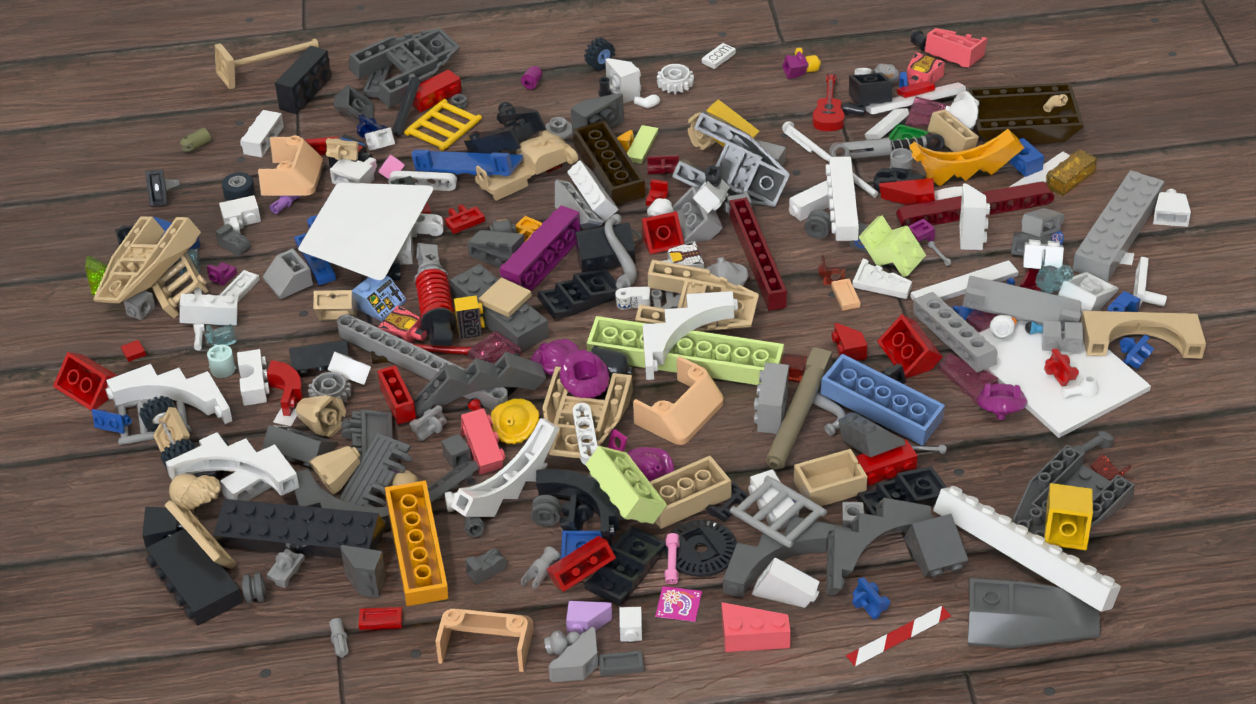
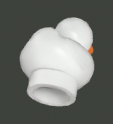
M1009 315L996 316L990 323V330L999 338L1007 337L1014 331L1017 320Z

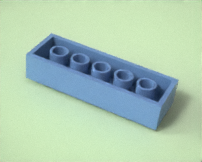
M841 354L821 381L820 394L922 446L943 421L944 404L844 354Z

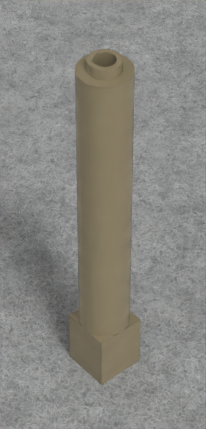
M813 347L806 362V370L767 454L766 462L772 469L784 468L821 385L822 378L831 368L832 351Z

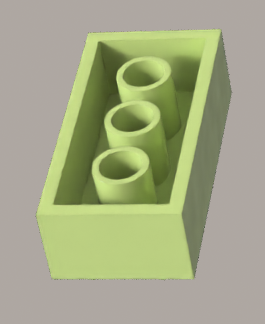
M598 446L585 464L590 470L591 476L597 479L600 483V488L609 495L610 501L618 507L621 516L625 519H634L641 523L654 524L667 506L626 452Z

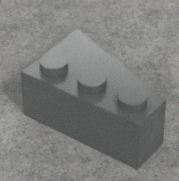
M480 230L468 241L469 256L500 268L525 242L524 234Z

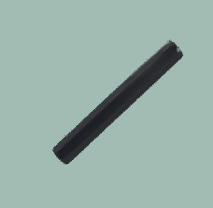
M412 77L392 128L394 136H400L421 82L418 77Z

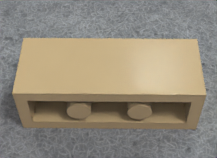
M946 109L932 113L928 131L941 135L944 138L946 147L950 148L953 152L976 147L979 136Z

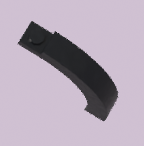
M561 469L536 470V486L539 496L550 495L571 499L572 494H577L579 502L587 503L601 519L602 538L607 540L609 546H612V537L616 536L615 531L620 530V523L616 505L610 501L609 495L600 488V483L589 476L574 471Z

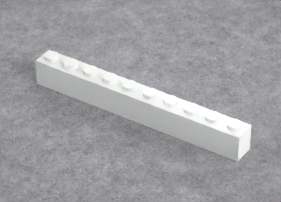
M956 486L941 489L933 510L941 516L952 514L955 524L1097 610L1102 612L1113 608L1121 588L1120 585L1115 583L1113 578L1101 575L1097 572L1096 568L1090 565H1084L1079 562L1080 559L1076 556L1067 555L1062 552V548L1045 542V538L1042 536L1034 535L1028 532V528L1013 523L1012 519L1008 516L996 513L993 507L983 505L978 502L979 500L976 497L967 496L962 493V489Z

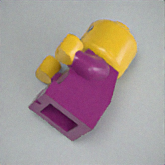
M796 48V56L786 55L782 68L787 79L797 78L806 74V72L818 71L821 66L820 59L816 55L805 57L802 54V48Z

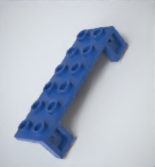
M414 149L411 153L416 171L476 175V166H479L486 171L487 176H509L524 159L523 155L509 153L441 152Z

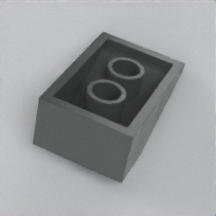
M618 93L584 100L572 107V136L573 129L604 120L611 129L623 123V94Z

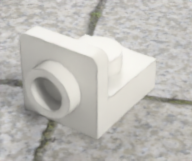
M391 127L365 134L369 151L395 144Z

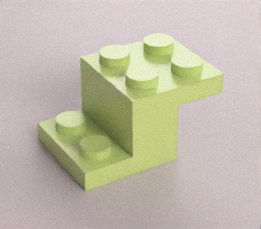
M883 215L878 216L859 236V239L876 265L882 266L893 262L902 277L908 276L926 256L908 226L892 230Z

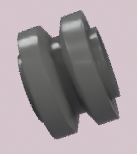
M823 210L811 211L804 224L806 233L817 239L826 237L832 224L830 215Z
M550 495L536 497L533 500L531 511L533 522L540 526H553L558 523L561 510L560 501Z
M261 572L255 573L252 578L249 574H243L242 589L247 604L253 603L255 598L259 602L265 601L266 589Z

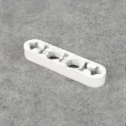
M393 171L388 181L391 184L393 180L411 176L419 181L415 183L416 185L432 186L433 190L452 191L456 188L457 177L451 173ZM433 179L436 181V183L432 184L429 183L427 180Z
M578 403L573 407V419L580 459L583 464H586L598 446L591 408L588 404ZM581 425H588V426H589V427L586 428V429L580 428ZM584 439H591V440H592L590 443H583V442H582V440H584ZM591 450V456H588L587 451Z

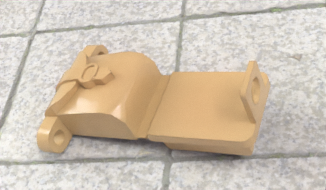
M544 130L538 134L539 137L526 140L520 144L521 148L516 150V154L523 155L524 159L511 175L487 176L485 170L476 166L477 176H475V181L480 185L481 190H486L493 194V199L497 201L527 187V179L531 178L534 174L538 175L563 162H568L569 164L578 162V155L561 137L548 130Z

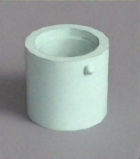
M223 344L216 345L207 352L209 368L213 376L226 378L234 373L237 367L235 366L232 349L229 346Z

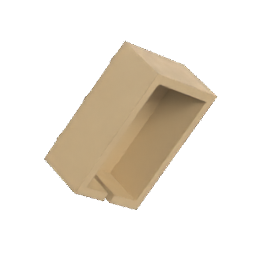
M851 449L794 465V483L800 494L820 506L855 497L859 492L866 491L867 475L861 465L858 464V460Z

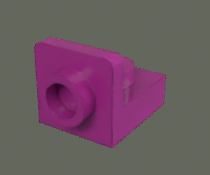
M925 219L908 226L918 242L923 239L934 242L935 228Z
M221 262L217 267L210 264L207 266L209 280L222 286L237 274L236 267Z

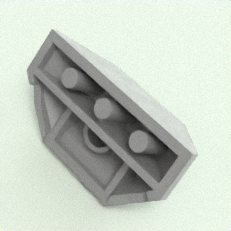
M556 179V209L562 205L578 211L580 215V229L583 230L600 226L605 222L591 209L583 195L574 188L571 182Z

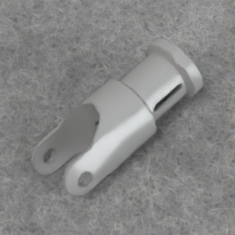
M547 546L543 551V555L534 561L522 577L521 585H527L532 578L536 577L532 587L537 589L548 575L546 569L560 560L559 552Z

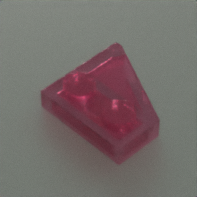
M915 96L906 126L929 125L932 113L945 110L946 106L949 105Z

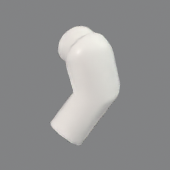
M650 95L646 98L636 96L634 99V104L645 108H652L660 102V98L657 95Z

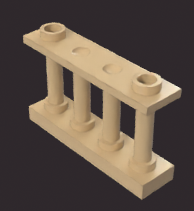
M189 249L181 256L182 260L164 273L151 286L162 308L173 319L179 315L176 307L180 302L181 294H190L198 287L203 292H208L205 286L206 280L202 275H199L187 253ZM186 266L187 272L169 286H164L167 280ZM192 277L194 282L173 298L170 297L174 290Z

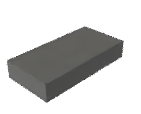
M642 650L598 655L601 676L644 672Z

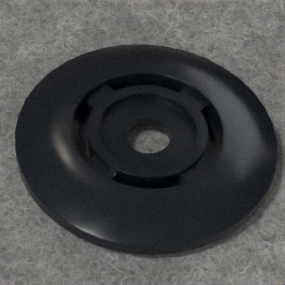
M692 520L682 523L670 532L679 535L680 547L677 548L676 570L695 577H707L718 574L728 568L737 541L734 534L724 525L710 520ZM697 545H705L707 550L705 552H697L695 547ZM666 546L665 555L668 560V547Z

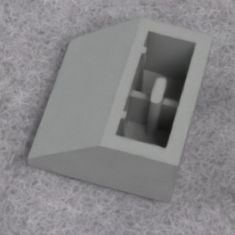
M294 249L277 255L263 275V280L279 299L313 285L310 268Z

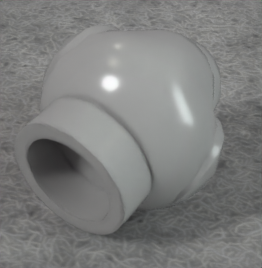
M560 630L554 631L550 637L544 639L547 653H555L560 656L564 653L568 644L572 645L579 639L580 634L573 631L565 636Z

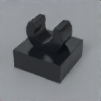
M896 364L892 368L887 367L881 371L882 374L902 384L906 383L902 365Z

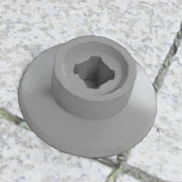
M554 117L545 125L546 130L558 135L562 139L572 135V124L563 117Z

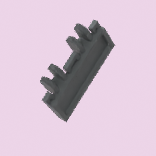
M361 409V412L352 411V419H345L341 422L343 427L342 436L346 439H352V447L350 448L355 447L361 455L358 458L360 462L377 433L392 438V412Z
M377 433L339 499L358 506L375 507L372 506V504L385 507L386 502L376 496L378 493L386 496L385 487H389L396 475L395 472L391 471L392 469L402 473L405 472L406 468L396 461L401 459L410 462L412 457L408 452L411 446Z

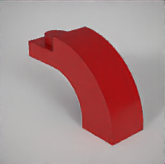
M271 360L267 371L269 387L284 391L280 401L283 416H291L293 408H296L297 403L303 399L300 376L290 365Z

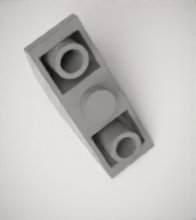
M591 627L586 632H583L577 641L565 649L564 653L557 659L552 660L548 666L550 681L584 680L598 667L595 628Z

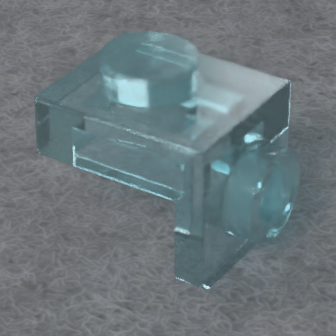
M231 324L213 330L210 325L206 326L207 333H205V338L208 344L228 346L236 343L234 328Z

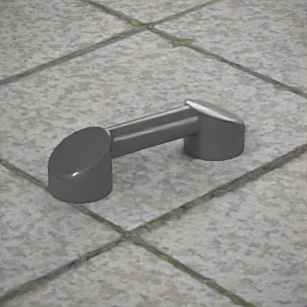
M1099 431L1097 437L1082 446L1077 445L1072 448L1085 455V452L1097 445L1101 448L1112 447L1114 437L1108 432Z

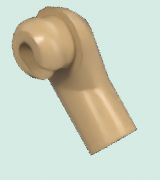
M1065 94L1052 96L1043 106V109L1046 112H1050L1054 107H1062L1068 101V97Z

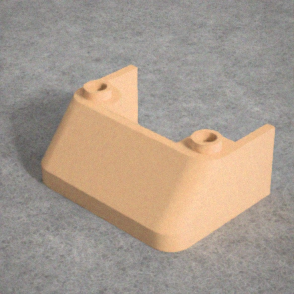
M299 136L270 137L273 163L280 164L276 169H258L261 196H306L313 194L316 191L324 166L323 158Z
M678 356L677 381L690 386V388L674 404L662 400L656 402L651 407L635 399L633 401L634 424L674 444L683 445L723 406L724 397L705 368Z
M449 609L444 612L435 641L438 663L443 664L452 630L520 637L517 647L519 672H524L534 630L533 620L529 616L466 609Z

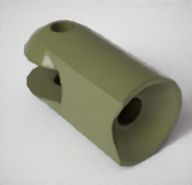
M203 127L181 139L180 144L185 145L182 147V150L184 152H192L211 142V136Z

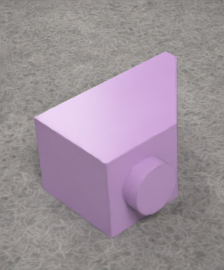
M569 601L566 618L567 635L573 631L581 635L591 627L595 628L596 631L612 620V603Z

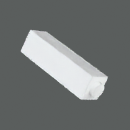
M827 180L791 197L789 202L790 214L799 221H802L808 217L811 211L828 208L829 199L832 198H828Z

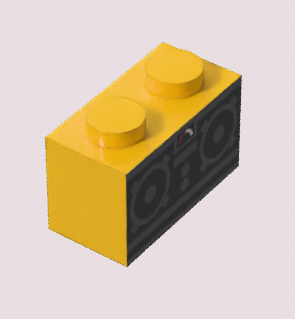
M477 296L454 299L459 339L482 336L481 328H485L483 316L480 317V314H483L482 303H478Z

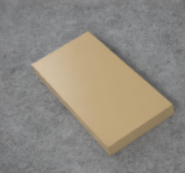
M172 500L165 504V507L214 562L231 570L237 565L188 508Z

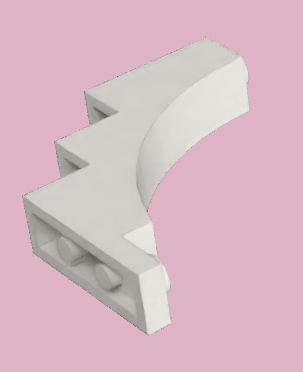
M733 291L687 294V308L665 309V323L643 324L646 380H654V371H658L657 365H664L665 359L672 347L687 333L714 321L734 318V310H738L737 299H733Z
M149 364L106 380L108 388L105 389L109 400L113 399L116 406L136 400L154 399L156 396L158 399L160 396H164V398L167 396L169 399L192 405L207 415L216 413L217 417H221L225 424L232 422L230 408L208 371L189 379L184 377L180 368L157 376L153 367Z

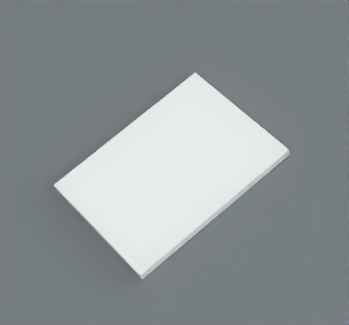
M1016 319L1017 323L1014 331L1004 338L995 336L990 328L979 332L990 344L996 347L998 352L997 365L984 370L999 384L1019 385L1028 401L1025 408L1058 438L1150 391L1151 385L1109 349H1107L1106 356H1087L1084 342L1082 343L1081 353L1060 351L1061 354H1067L1070 358L1069 365L1079 370L1076 380H1069L1067 386H1061L1054 375H1047L1045 373V361L1051 357L1052 351H1042V333L1028 334L1025 331V325L1028 321ZM1085 375L1096 377L1098 383L1097 395L1085 397L1081 394H1075L1066 398L1062 396V388L1079 386Z

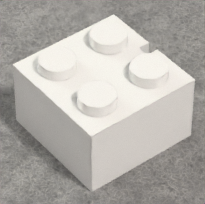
M1029 239V243L1025 242L1023 267L1041 269V266H1045L1044 269L1062 270L1064 247L1058 241H1048V244H1041L1040 240Z

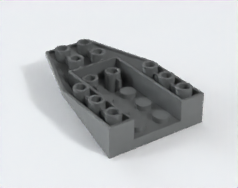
M1066 445L1029 481L1012 522L1028 528V532L1044 538L1050 483L1092 489L1093 515L1091 527L1133 501L1135 484L1118 474L1109 481L1083 465V453Z

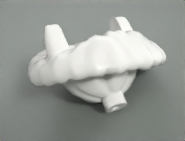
M962 91L957 94L951 106H946V110L970 130H973L978 118L979 101L974 99L968 91Z

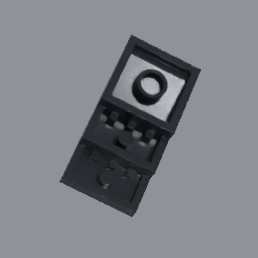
M606 269L573 274L572 280L556 282L555 289L538 291L537 298L551 316L557 319L591 309L616 297L615 293L618 288L616 287L617 282Z
M930 466L897 473L895 480L877 483L876 489L859 492L856 499L858 502H863V508L867 514L876 516V505L883 498L932 507L936 504L941 489L947 488V486L934 468Z
M633 526L610 547L616 558L598 569L585 582L586 590L619 606L644 580L666 548L665 541Z

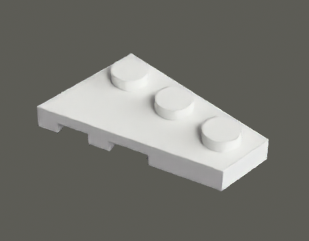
M863 258L853 280L854 288L907 299L912 287V281L895 273L889 274L878 265L874 267L868 264V260Z

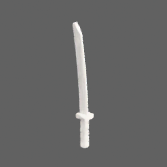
M198 287L194 290V294L202 295L201 289ZM194 324V349L200 350L202 348L203 334L206 333L204 324Z

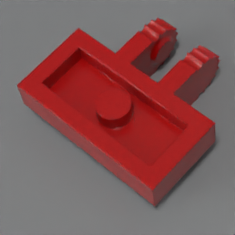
M463 204L458 205V214L453 208L448 209L450 217L445 218V224L453 234L485 222V216L477 206L467 210Z

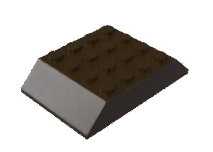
M1071 82L968 88V92L974 99L979 101L978 118L976 120L978 134L988 142L1009 129L1018 139L1024 138L1030 144L1061 143L1083 128V121ZM1065 94L1068 97V101L1062 107H1054L1050 112H1046L1043 109V106L1052 96Z

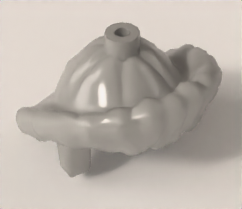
M724 257L717 258L716 264L705 268L711 274L719 278L722 276L736 286L738 284L744 286L748 278V269L745 266L725 261Z

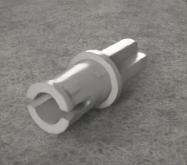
M335 618L329 622L332 633L331 642L334 644L336 655L343 658L345 655H348L346 642L348 636L344 632L343 620Z

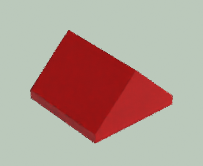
M677 211L641 219L642 239L649 254L668 251L671 248L684 245Z

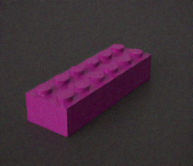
M560 205L532 233L531 237L526 242H523L521 247L501 265V278L532 292L575 247L576 232L580 231L579 212Z

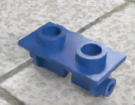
M92 409L94 428L124 434V427L132 422V419L126 414L120 415L107 412L106 410Z

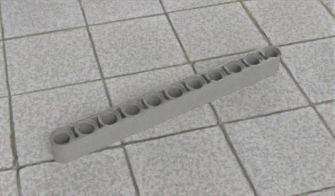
M344 314L337 319L339 336L342 339L369 352L373 351L377 356H385L388 361L425 379L431 380L445 364L465 370L352 315ZM504 387L484 389L463 396L469 400L472 398L479 399L482 406L492 411L497 405L508 401L507 390Z

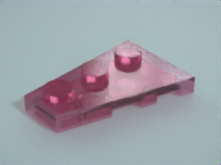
M950 353L938 364V370L952 383L959 385L961 391L964 394H968L975 405H977V396L984 390L986 383H990V385L998 383V377L984 370L976 372L964 360Z

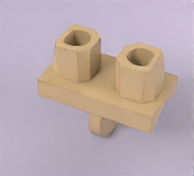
M328 138L326 140V156L335 157L336 160L348 159L356 161L358 159V142L344 141L336 138Z

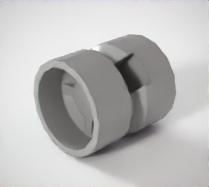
M904 148L893 150L890 154L889 168L912 170V152Z

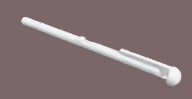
M787 121L783 124V132L810 153L814 151L826 161H829V157H832L796 130L793 122ZM853 173L854 183L876 198L878 192Z

